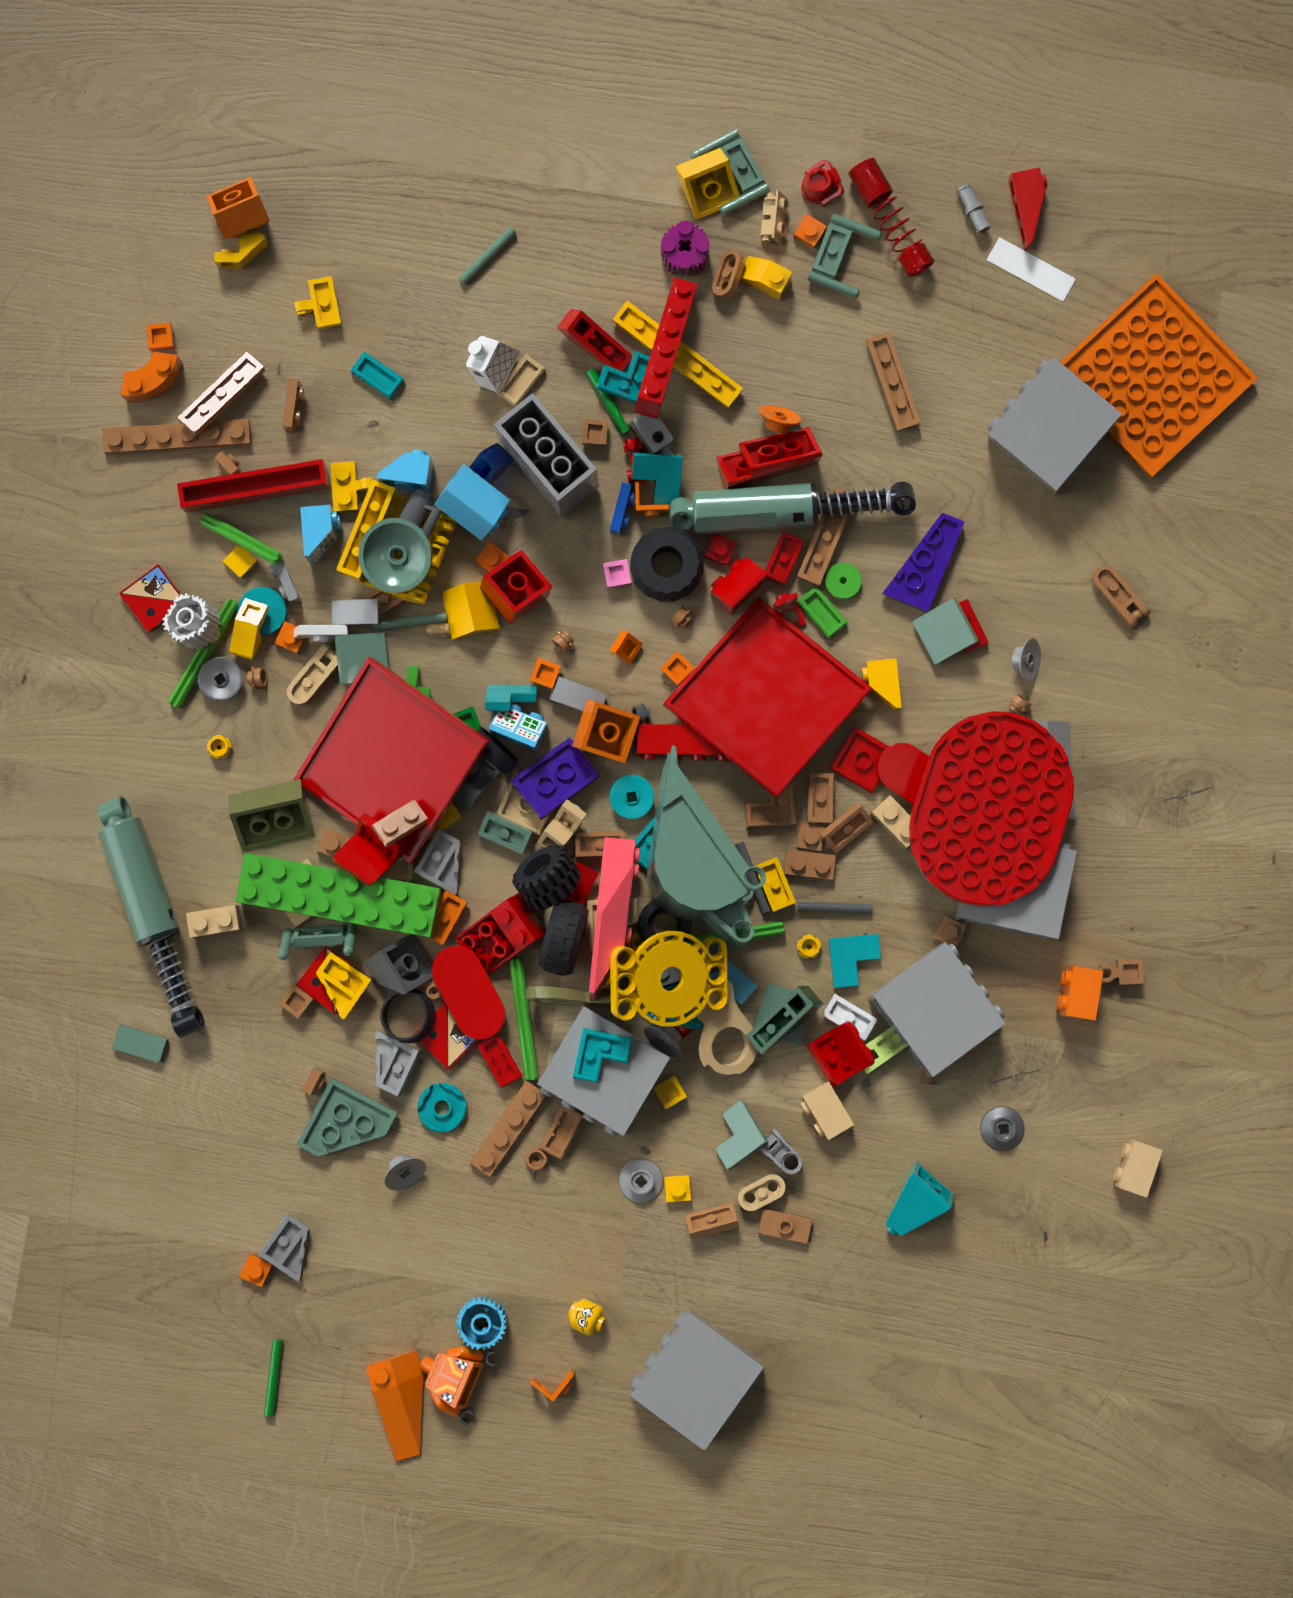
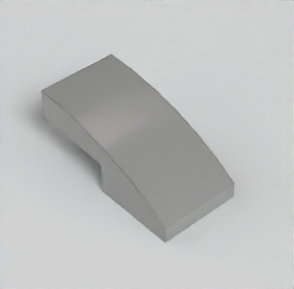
M379 600L332 601V625H379Z
M557 677L549 700L583 712L586 700L604 704L607 694Z

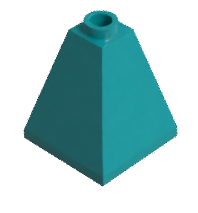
M916 1161L888 1215L885 1227L893 1235L897 1236L899 1234L902 1236L948 1211L952 1207L954 1194Z

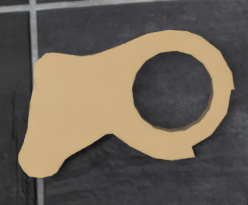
M727 980L728 999L726 1005L720 1010H713L705 1006L696 1016L704 1024L698 1048L699 1058L703 1067L708 1065L712 1070L725 1075H739L746 1071L754 1062L758 1050L746 1037L753 1030V1027L738 1008L734 999L733 985ZM717 991L713 992L710 996V1003L712 1005L719 1001L720 996ZM734 1027L742 1034L744 1039L742 1054L736 1061L730 1064H719L712 1053L714 1037L719 1031Z

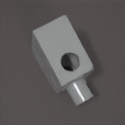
M640 414L628 423L649 454L657 452L658 454L676 455L669 445L674 438L660 417L655 419ZM653 434L659 435L660 443L653 441Z

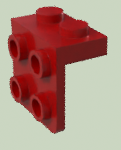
M364 813L358 820L356 833L334 854L333 862L366 885L372 886L400 858L405 840L400 839L386 848L372 829V825L378 822V820Z
M846 1021L827 1031L806 1045L832 1088L875 1063L871 1050L864 1044L859 1036L858 1029L850 1021Z

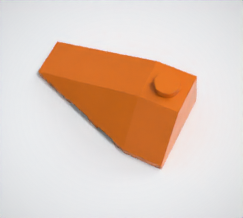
M417 1349L375 1361L366 1366L371 1388L396 1461L421 1454L424 1372L420 1370L421 1362Z

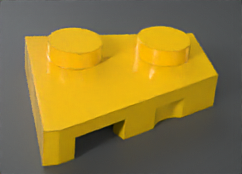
M332 952L328 954L316 972L343 1020L347 1018L372 981Z

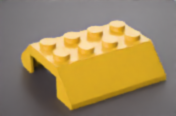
M372 479L336 571L364 586L407 602L424 605L428 594L423 591H430L431 585L427 582L422 581L415 588L405 592L390 593L372 585L361 570L358 552L360 542L366 531L381 520L399 518L410 498L397 493L396 488ZM443 511L428 538L432 548V564L427 574L428 577L436 576L437 572L431 568L439 569L446 551L442 546H448L449 540L445 537L439 536L440 531L453 532L455 527L452 524L457 523ZM428 517L426 518V520H425V522H424V524H423V526H422L421 529H423V527H424V525H425V523H426ZM400 550L396 553L398 559L403 557V553Z

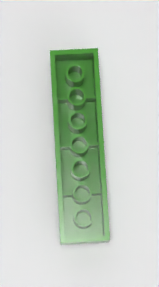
M245 853L235 902L433 938L443 890L386 878H380L374 885L368 886L347 871Z

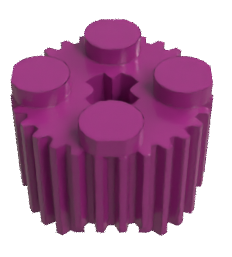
M681 221L679 224L676 223V226L672 225L671 229L668 228L661 241L662 261H664V267H667L668 271L671 270V274L676 273L678 275L680 273L681 276L684 274L689 276L690 273L694 275V273L698 274L699 270L702 271L703 267L706 266L709 256L710 243L708 237H706V232L703 233L702 228L699 229L698 225L695 227L694 223L691 224L689 221ZM682 247H688V248H689V252L686 251V250H684L683 252H681V248H682Z

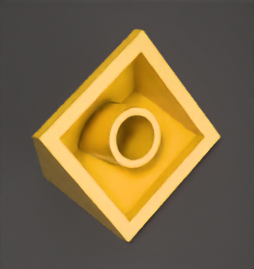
M481 582L462 583L442 592L452 640L500 629L495 605L480 588Z

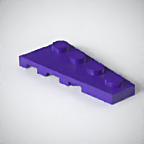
M941 513L882 595L928 613L964 521Z

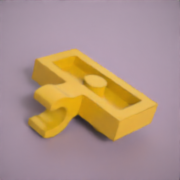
M332 276L308 280L311 299L295 302L297 316L306 315L314 311L318 330L342 326Z
M355 461L330 463L333 510L337 511V513L359 511L358 492L368 491L372 478L357 480Z

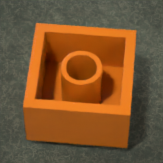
M251 177L206 196L213 216L225 240L237 238L243 232L252 228L258 229L265 225V222L270 221Z
M586 700L572 747L626 763L640 716L596 701Z
M1066 966V970H1062L1059 982L1063 986L1062 996L1058 995L1056 1000V1010H1059V1016L1096 1021L1103 977L1102 970L1078 966Z

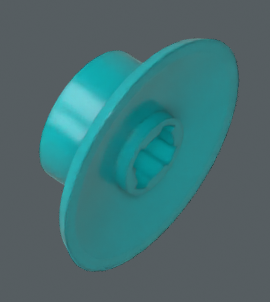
M623 776L613 784L610 790L611 806L618 815L624 818H640L653 805V789L650 783L641 776ZM635 792L637 801L628 802L626 795Z

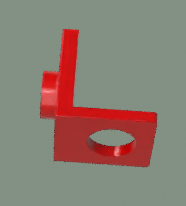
M787 592L776 597L777 601L774 602L773 608L782 616L790 610L796 612L798 620L794 625L797 628L807 623L797 602V592L791 595Z
M577 862L576 866L580 870L581 878L573 892L564 900L584 904L599 873Z

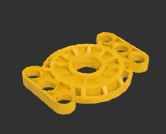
M665 931L648 938L637 948L636 952L625 946L616 947L613 949L610 957L612 1014L621 1020L627 1021L632 1019L637 1012L650 1023L673 1027L695 1018L705 1006L713 1010L722 1009L728 999L726 943L722 939L712 936L706 938L702 943L694 936L681 931ZM671 935H676L673 939L663 938ZM683 938H689L694 944L690 945L683 942ZM713 942H717L719 945V950L715 955H711L709 952V947ZM626 951L628 953V960L625 964L620 965L618 956L621 952ZM676 967L680 972L679 983L673 990L667 991L661 984V976L667 968ZM718 967V977L715 980H711L709 975L711 969ZM626 976L629 980L628 986L624 990H620L618 986L619 980ZM717 991L720 996L719 1001L712 1005L710 1003V996L713 992ZM627 1001L629 1010L626 1014L621 1015L619 1013V1006ZM696 1007L690 1014L684 1017L685 1013ZM649 1012L656 1015L657 1020L650 1018L646 1014ZM676 1017L678 1019L671 1022H665L666 1018Z

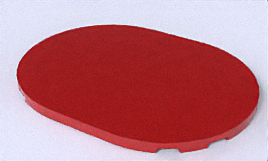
M991 711L967 717L956 723L940 737L927 760L909 820L911 851L918 868L930 884L942 894L960 903L978 907H994L1021 899L1044 880L1055 862L1074 797V777L1072 776L1069 759L1061 744L1039 723L1019 714L1002 711Z

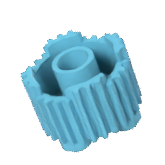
M482 1296L474 1297L468 1303L466 1302L459 1311L456 1320V1327L459 1328L457 1333H461L459 1337L464 1338L463 1342H467L466 1346L471 1345L472 1349L476 1347L479 1350V1348L485 1349L486 1346L488 1348L491 1345L495 1346L496 1342L499 1343L508 1325L506 1323L508 1318H506L505 1308L501 1306V1303L497 1304V1300L493 1301L492 1297L488 1299L487 1296L484 1298ZM486 1318L489 1326L485 1325L483 1329L479 1328V1323L475 1322L476 1319Z

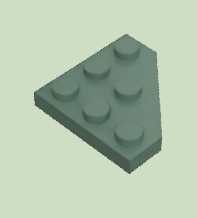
M331 1078L296 1145L316 1156H322L387 1135L398 1112Z

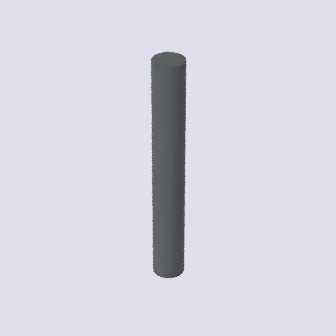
M744 841L736 844V849L749 867H752L753 863ZM748 873L749 882L752 885H758L760 880L757 873ZM761 887L754 891L762 914L771 911L763 888Z
M798 902L797 912L872 914V904Z

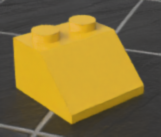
M721 148L675 166L681 186L696 220L719 211L721 206L740 197L729 160Z

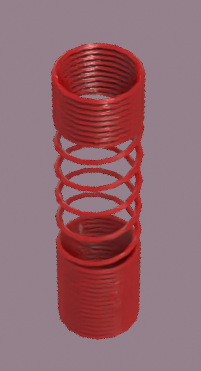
M873 157L868 158L854 166L848 175L854 186H856V190L862 196L861 198H863L867 208H878L873 215V219H884L880 224V230H890L886 240H897L892 247V251H904L898 257L901 267H903L902 269L908 275L907 277H914L931 267L935 260H933L934 258H932L925 243H921L923 239L916 241L906 248L894 250L895 246L904 237L915 232L916 228L898 238L888 239V236L898 226L906 223L910 218L902 220L895 226L882 228L887 219L903 210L904 207H900L884 217H875L882 207L894 201L897 196L890 198L881 205L875 206L887 199L894 189L888 183L889 181H887L879 164H877V160Z

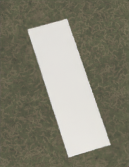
M1000 237L987 258L989 262L1061 301H1064L1076 280L1072 276Z

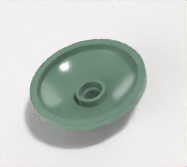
M388 518L372 525L362 537L358 552L359 564L367 580L378 589L390 593L405 592L415 588L426 578L432 564V548L428 537L418 525L402 518ZM397 550L402 551V559L396 557Z

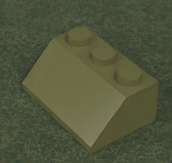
M301 779L228 795L229 816L242 851L314 835L308 802Z

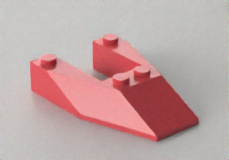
M607 837L604 839L589 1001H595L610 978V957L613 949L618 946L630 948L632 928L627 926L632 880L638 879L639 865L637 864L640 848H635V840ZM625 951L619 954L618 962H620V960L624 956Z

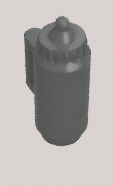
M417 489L415 493L411 494L399 518L409 520L422 528L428 517L422 530L429 538L442 511L433 507L434 497Z

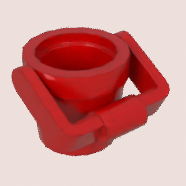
M822 160L805 171L806 176L802 181L801 192L803 197L810 203H820L823 207L844 194V188L841 184L842 179L830 161ZM833 185H835L837 192L831 195Z

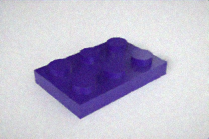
M570 737L511 779V784L540 820L563 805L566 800L571 799L600 776L580 749L572 747L573 741Z

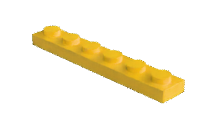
M627 300L612 319V322L652 351L659 324ZM681 341L673 368L729 409L743 391V387Z

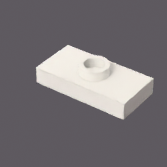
M299 625L293 630L294 638H313V642H328V638H335L337 635H347V626Z

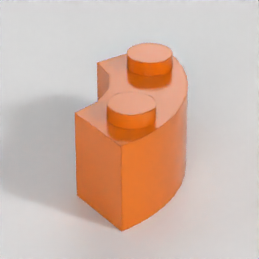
M153 351L150 361L144 367L136 371H125L121 396L126 402H143L158 397L175 382L183 362L178 355Z

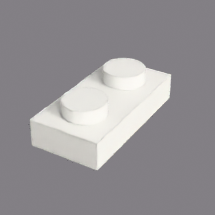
M836 994L833 995L822 1016L837 1025L850 1021L858 1029L859 1036L864 1041L878 1020Z

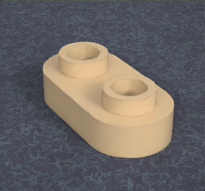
M769 1174L743 1187L738 1194L740 1206L747 1211H755L771 1203L784 1194L785 1182L779 1175ZM770 1182L777 1183V1189L775 1191H770L768 1189V1184ZM747 1194H754L755 1200L753 1202H747Z

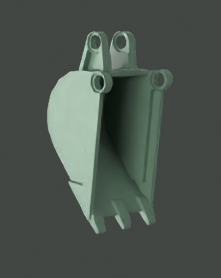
M672 745L670 753L667 754V758L663 762L657 795L658 802L647 861L648 886L655 901L668 914L686 921H703L729 946L741 948L754 935V927L744 903L752 898L754 891L764 885L766 881L765 872L757 866L749 867L678 767L676 746ZM757 872L761 877L760 883L752 885L747 881L748 873ZM735 930L742 931L744 939L739 938Z

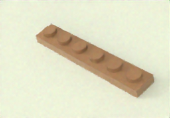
M249 419L212 421L197 437L181 423L102 428L103 453L105 455L251 445Z

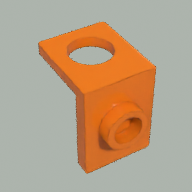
M635 481L636 515L645 514V518H658L659 514H669V504L640 505L639 481Z
M570 1369L553 1392L534 1377L531 1378L530 1384L554 1402L559 1394L564 1396L570 1389L572 1384L569 1381L574 1376L575 1371Z

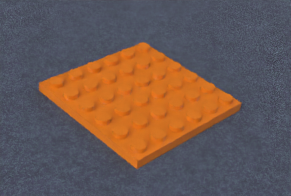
M1157 273L1060 362L1122 413L1120 419L1107 434L1150 479L1258 379Z

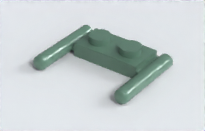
M737 129L690 153L691 159L721 148L728 158L733 176L744 195L721 206L720 211L723 215H727L770 192L767 183L764 181L765 179Z
M833 213L808 281L857 298L860 290L834 280L853 231L875 240L881 239L882 232Z
M344 924L298 927L294 931L286 928L283 931L278 957L280 960H286L291 944H293L294 948L310 949L314 946L324 945L336 947L339 944H343L344 941L343 952L345 955L350 956L354 951L357 926L349 924L344 928Z

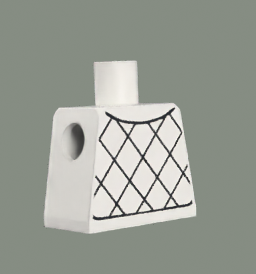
M480 336L477 341L471 342L468 347L470 356L466 363V368L479 386L500 393L520 352L499 341Z

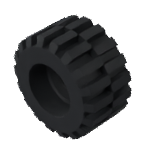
M552 845L542 848L526 858L516 869L517 871L513 875L512 883L531 909L542 910L558 904L571 894L578 885L581 874L566 850L559 845Z

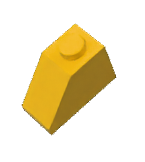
M748 256L740 280L780 301L791 281L792 271L771 260Z
M897 659L867 661L865 668H862V680L873 688L871 692L894 711L900 710L901 698Z

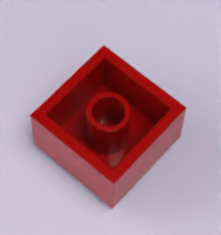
M521 549L485 574L480 588L507 621L512 624L547 599L552 585Z

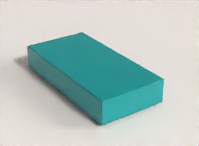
M365 351L350 370L352 374L390 400L405 381L404 378Z

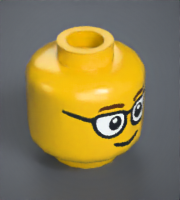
M582 1299L579 1302L575 1301L567 1316V1319L570 1320L571 1328L586 1336H592L596 1331L601 1332L606 1323V1318L603 1317V1307L588 1299Z

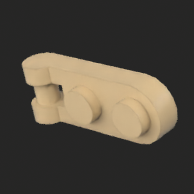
M325 642L289 684L287 696L292 703L296 705L308 703L338 668L337 654L332 650V646L328 642ZM324 657L331 661L327 667L320 662Z

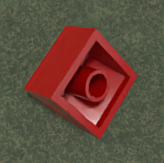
M747 557L742 561L737 559L728 568L731 572L724 578L719 576L711 584L713 587L710 593L711 596L730 615L756 592L767 579L768 573Z

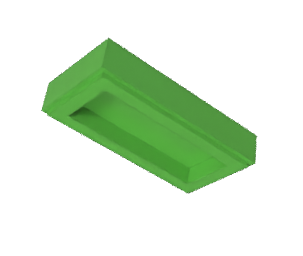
M817 585L797 601L828 639L848 623Z

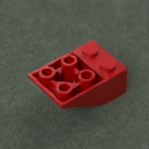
M517 893L499 904L456 936L455 939L460 946H465L478 955L489 975L542 938L546 930L520 893Z

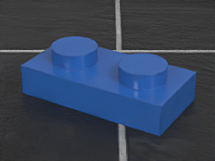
M623 482L621 484L610 527V534L620 536L621 530L626 531L629 516L625 515L627 506L632 507L635 493L631 492V484Z

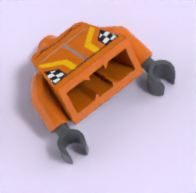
M468 1346L450 1348L446 1353H438L435 1360L428 1356L423 1358L420 1370L429 1374L425 1386L430 1390V1396L439 1410L453 1417L459 1416L463 1425L470 1424V1421L463 1418V1415L469 1413L475 1416L474 1410L466 1406L484 1366L481 1361L484 1360L489 1366L497 1365L496 1363L488 1362L490 1354L499 1355L494 1350L484 1353L482 1349L477 1350V1348L472 1349Z

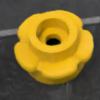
M216 735L208 741L207 750L212 758H226L230 754L231 742L228 738ZM218 745L222 746L220 750L217 749Z
M804 935L803 939L798 941L797 949L800 951L801 957L805 959L809 957L815 958L820 954L821 942L818 938H814L813 935ZM808 944L812 946L811 949H807Z

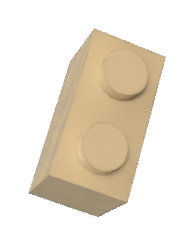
M889 795L870 815L903 849H906L910 845V815Z
M238 905L186 913L190 938H201L243 930L240 906Z
M829 1081L802 1095L804 1101L800 1104L808 1116L811 1114L814 1116L817 1123L813 1126L821 1138L825 1136L830 1140L854 1125Z
M1130 1139L1129 1143H1125L1122 1148L1121 1157H1123L1121 1167L1117 1166L1114 1172L1113 1181H1116L1114 1186L1147 1198L1163 1150Z

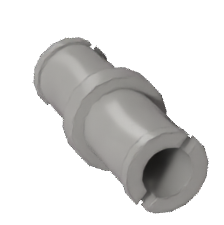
M971 184L963 185L956 192L966 208L964 212L966 216H970L977 234L985 233L992 226L983 211L984 206L982 202H978Z

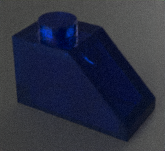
M497 442L481 451L469 468L492 485L503 475L514 459Z

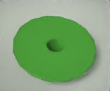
M838 563L827 571L825 585L828 592L834 597L848 599L859 591L861 575L853 565Z

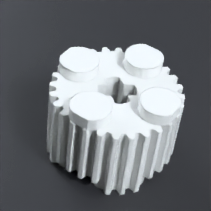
M185 593V596L181 594L180 597H176L174 605L170 606V610L168 609L169 614H166L163 618V621H165L163 623L165 626L164 630L169 632V635L174 640L190 649L203 648V645L208 646V642L217 641L220 636L218 625H221L217 609L199 596H190Z

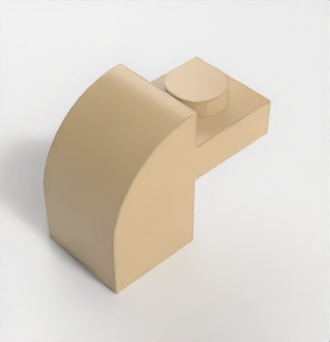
M566 800L555 818L543 831L537 844L543 848L552 845H559L565 848L584 822L587 814L579 806Z

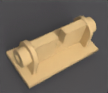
M776 190V194L767 193V196L764 198L762 215L771 216L769 220H762L760 237L764 243H771L772 239H774L778 244L782 245L783 237L786 235L785 214L789 210V202L787 197L779 190Z

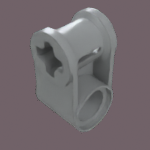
M773 1128L771 1130L772 1134L767 1138L769 1143L760 1150L784 1172L788 1174L797 1173L802 1167V1158L789 1145L790 1143ZM776 1140H778V1142L769 1150L768 1148H769ZM790 1155L798 1159V1166L793 1170H789L784 1166V1159Z

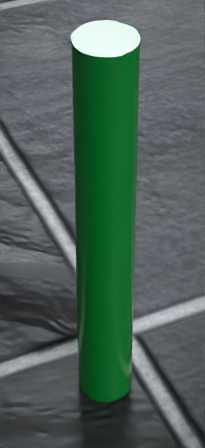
M594 368L589 369L586 374L620 433L622 435L627 434L631 430L610 394L596 389L599 376Z
M273 1339L264 1408L265 1416H274L283 1343L281 1339Z

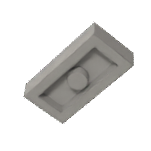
M282 558L278 565L270 564L269 566L274 578L279 577L282 583L279 590L284 601L289 600L292 605L301 602L284 558Z

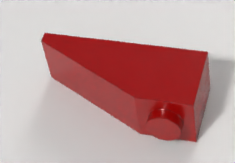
M1040 167L1011 173L1008 180L1024 250H1028L1032 244L1045 189L1048 187L1046 176L1041 174Z
M570 309L557 326V329L569 340L603 365L623 372L631 361L632 354L581 310Z

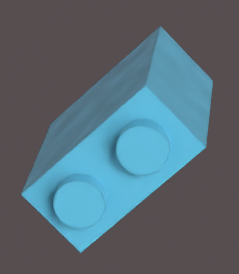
M463 464L450 479L434 505L482 541L487 534L492 536L500 525L498 522H501L508 512L505 507L510 499Z

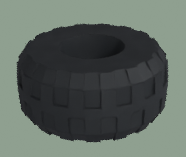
M663 527L651 530L639 539L631 555L630 569L635 584L646 596L661 602H673L685 598L697 587L703 575L704 559L700 546L691 535H688L681 529ZM662 552L676 554L682 561V569L679 573L667 578L659 576L652 568L653 559Z
M562 900L553 906L539 958V966L544 971L561 976L573 973L589 910L583 904Z

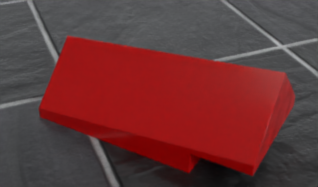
M810 427L788 431L787 433L739 443L738 452L717 456L716 460L723 488L737 489L816 465L822 458V451Z

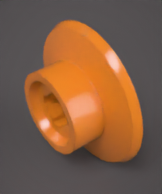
M765 405L759 408L760 415L766 419L765 427L774 432L787 433L790 425H797L801 421L800 415L787 408L773 405Z

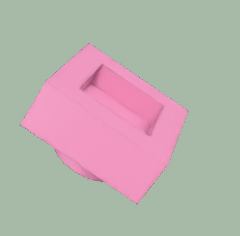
M627 559L603 563L607 589L631 585Z

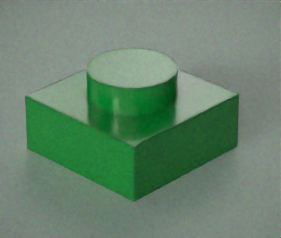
M473 706L453 714L476 731L481 726Z

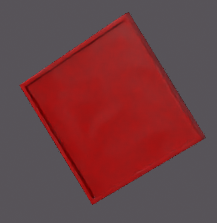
M758 597L663 703V706L778 799L870 694L873 688Z
M368 657L293 780L301 779L305 789L356 825L364 813L379 821L412 800H415L428 817V823L402 838L405 841L400 857L412 864L490 740L377 660Z

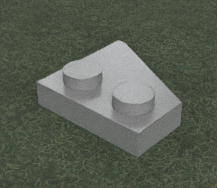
M438 828L414 872L456 895L460 840Z
M377 1031L375 1034V1039H377V1054H375L377 1065L376 1086L400 1097L421 1051Z
M287 1212L258 1255L298 1282L301 1277L308 1226Z

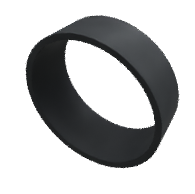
M481 726L478 728L477 732L490 740L482 753V756L503 774L509 773L520 764L510 750L495 736Z
M416 989L408 992L420 1000L424 1008L425 1017L422 1027L416 1034L407 1038H399L392 1033L387 1022L389 1005L396 996L401 994L395 992L385 1000L381 1008L380 1019L384 1030L389 1036L403 1043H416L423 1040L431 1032L435 1023L436 1014L431 999L425 993Z

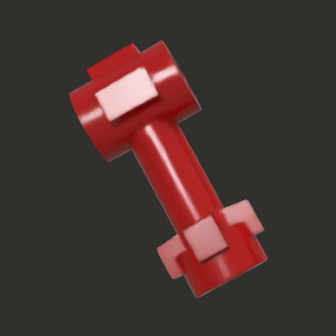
M631 438L624 441V452H629L631 468L633 453H639V450L643 449L642 443H639V438ZM632 469L627 470L629 484L635 485V481H639V485H642L644 482L649 481L632 479Z

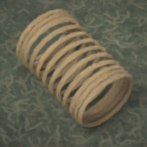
M434 623V625L427 624L428 638H433V634L435 638V630L437 638V628L438 637H442L443 632L444 638V629L445 637H450L449 623H441V625L440 623Z

